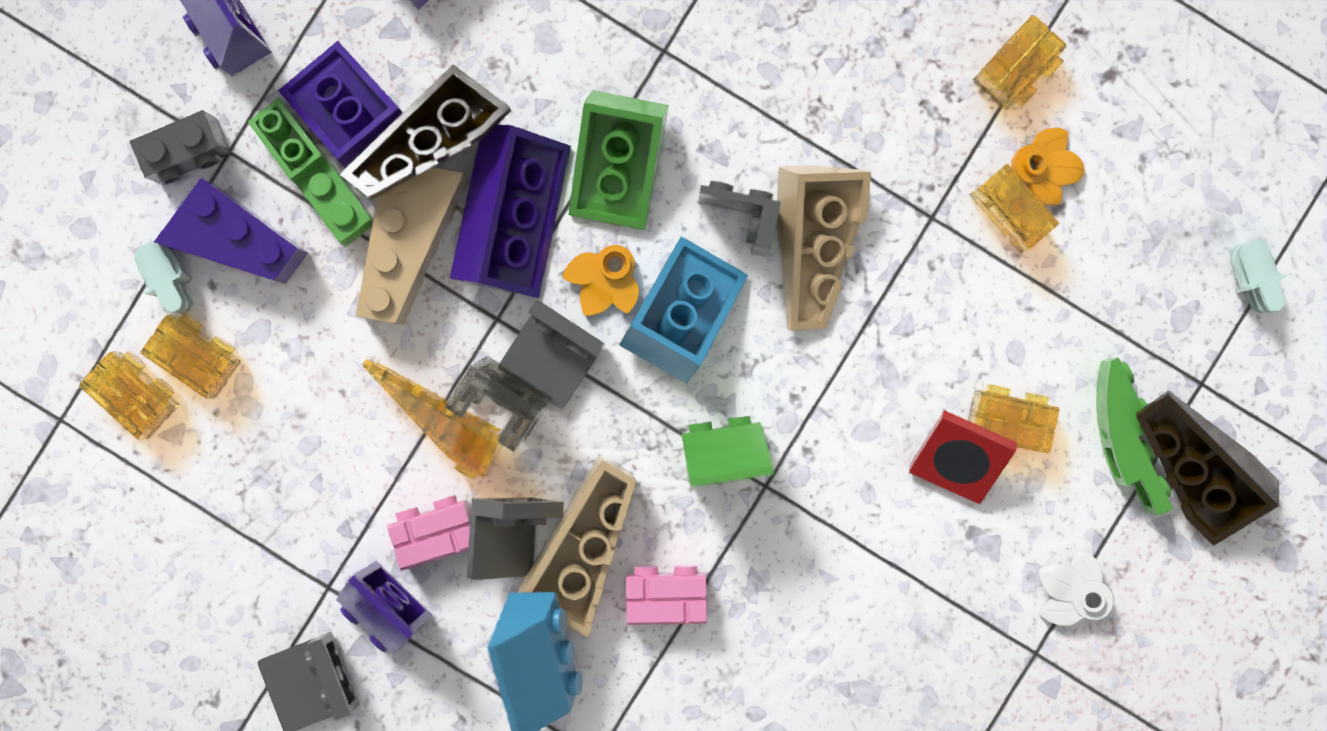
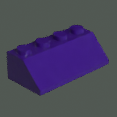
M500 124L478 142L450 279L539 298L569 159L570 145L513 125Z

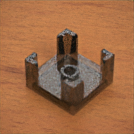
M487 355L469 366L445 408L455 415L462 417L472 402L479 404L487 396L499 406L513 413L498 437V442L514 452L522 440L530 436L553 397Z

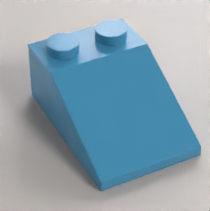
M680 236L619 346L688 384L703 363L748 274Z

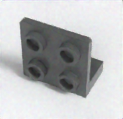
M710 181L709 186L701 185L698 203L753 214L749 223L746 243L753 244L751 254L766 257L771 250L781 202L772 200L773 194L762 190L750 189L748 195L733 192V185L720 181Z
M536 299L528 311L531 316L502 358L498 367L562 409L565 408L606 344Z
M535 497L472 498L467 578L482 580L526 576L533 565L535 526L546 525L547 518H563L564 502Z
M332 631L264 657L257 662L283 731H296L334 716L335 720L350 715L360 705Z

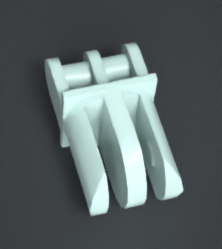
M1253 240L1233 247L1230 252V258L1240 288L1236 289L1235 293L1245 291L1250 306L1256 313L1274 312L1283 309L1286 301L1279 280L1288 276L1287 274L1280 275L1268 243L1263 240Z
M147 243L141 245L136 250L134 260L148 288L144 292L145 295L158 297L161 305L168 312L180 314L191 312L194 302L185 283L193 278L184 273L175 253L169 247L160 244Z

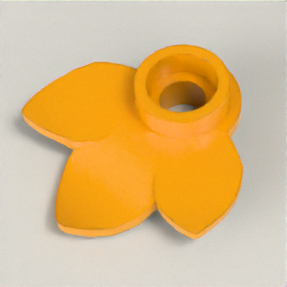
M1048 128L1038 132L1032 144L1019 148L1011 160L1013 175L1021 182L1029 184L1034 198L1046 205H1060L1062 200L1061 186L1078 182L1086 172L1081 158L1074 152L1066 150L1069 133L1063 128ZM1030 158L1035 163V170L1030 166Z
M610 245L602 249L599 254L581 253L564 270L563 279L582 286L580 303L582 312L586 316L600 314L612 304L622 312L629 313L638 300L639 287L632 276L635 269L634 257L623 246ZM612 258L622 260L623 267L620 271L612 272L609 270L608 262Z

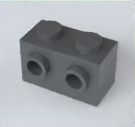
M204 110L129 141L144 178L161 185L177 182L184 177L183 174L195 169L201 170L218 164L221 158L232 154L217 118Z

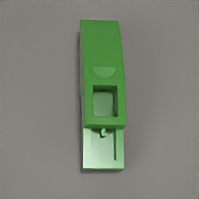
M279 98L248 121V124L289 179L298 186L341 245L347 247L372 227L373 218L359 201L360 198L341 177L337 168Z
M1119 357L1107 358L1100 361L1096 388L1097 424L1105 459L1115 484L1123 486L1133 484L1146 513L1159 516L1173 509L1168 499L1172 496V493L1165 479L1162 476H1157L1151 462L1155 458L1150 446L1145 440H1140L1139 438L1144 432L1136 417V413L1147 406V403L1143 398H1138L1132 386L1135 379L1130 367L1125 362H1121Z

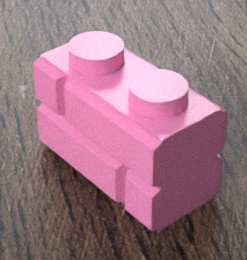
M456 495L434 501L435 509L420 514L418 507L395 514L397 521L387 525V530L401 571L468 550L471 508L467 499L458 502Z
M697 565L674 566V572L658 573V566H635L634 573L626 574L627 625L707 624L705 572H697Z

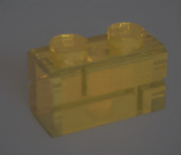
M1031 15L973 78V81L1004 110L1010 109L1015 103L1022 107L1038 90L1033 86L1034 82L1042 74L1048 79L1064 62L1059 55L1066 49V43L1053 31H1050L1049 27L1038 17Z
M1008 163L995 171L969 194L1003 235H1009L1010 243L1019 253L1030 250L1060 224Z
M185 313L181 317L167 314L155 329L154 334L146 342L140 354L205 399H215L241 363V359L232 354L236 348L217 335L212 340L200 332L203 325Z
M117 351L107 353L95 366L96 368L79 384V387L137 440L152 437L163 425V422L180 405L172 397L175 394L174 389L158 377L154 380L143 371L146 364L130 351H127L125 354Z
M987 384L986 391L975 390L968 421L1017 442L1018 448L1047 454L1051 452L1055 435L1054 430L1057 425L1060 409L1059 407L1048 405L1050 397L1026 393L1025 399L1010 396V388Z

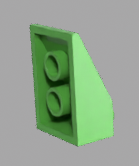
M591 91L583 104L568 215L645 230L664 140L669 105L600 91Z
M751 415L729 418L727 419L728 426L712 428V421L688 425L689 432L681 433L690 487L774 474L761 422L752 423Z

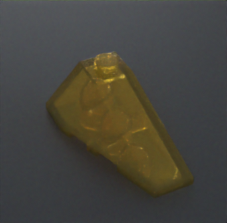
M366 359L362 366L435 445L449 459L456 462L455 470L472 479H475L477 474L482 477L489 474L510 435L508 432L373 359Z

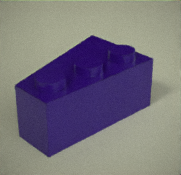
M203 178L199 179L154 241V243L284 284L288 282L309 253L220 187Z

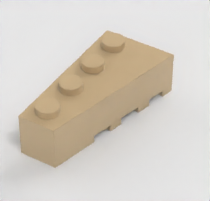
M431 167L377 197L356 311L357 317L404 325L424 281V275L431 260L436 255L439 242L447 225L450 224L459 198L469 182V178L464 173Z
M600 454L563 513V518H560L518 589V592H556L560 609H564L566 612V626L589 638L592 621L601 599L603 585L613 560L620 530H622L637 481L632 473Z

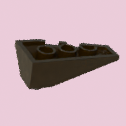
M453 64L340 175L346 182L371 201L484 139L511 112V108Z
M1169 390L1136 413V417L1155 456L1159 457L1165 469L1166 479L1171 489L1174 488L1181 502V509L1186 519L1213 546L1279 507V480L1251 452Z

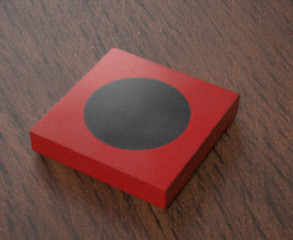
M943 410L910 463L908 473L980 505L1015 454L1017 442Z

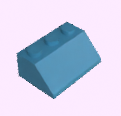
M556 592L509 593L487 645V651L511 731L541 730L570 713L576 695H580L582 691V674L580 671H576L574 664V643L572 640H568L566 633V612L564 609H560Z

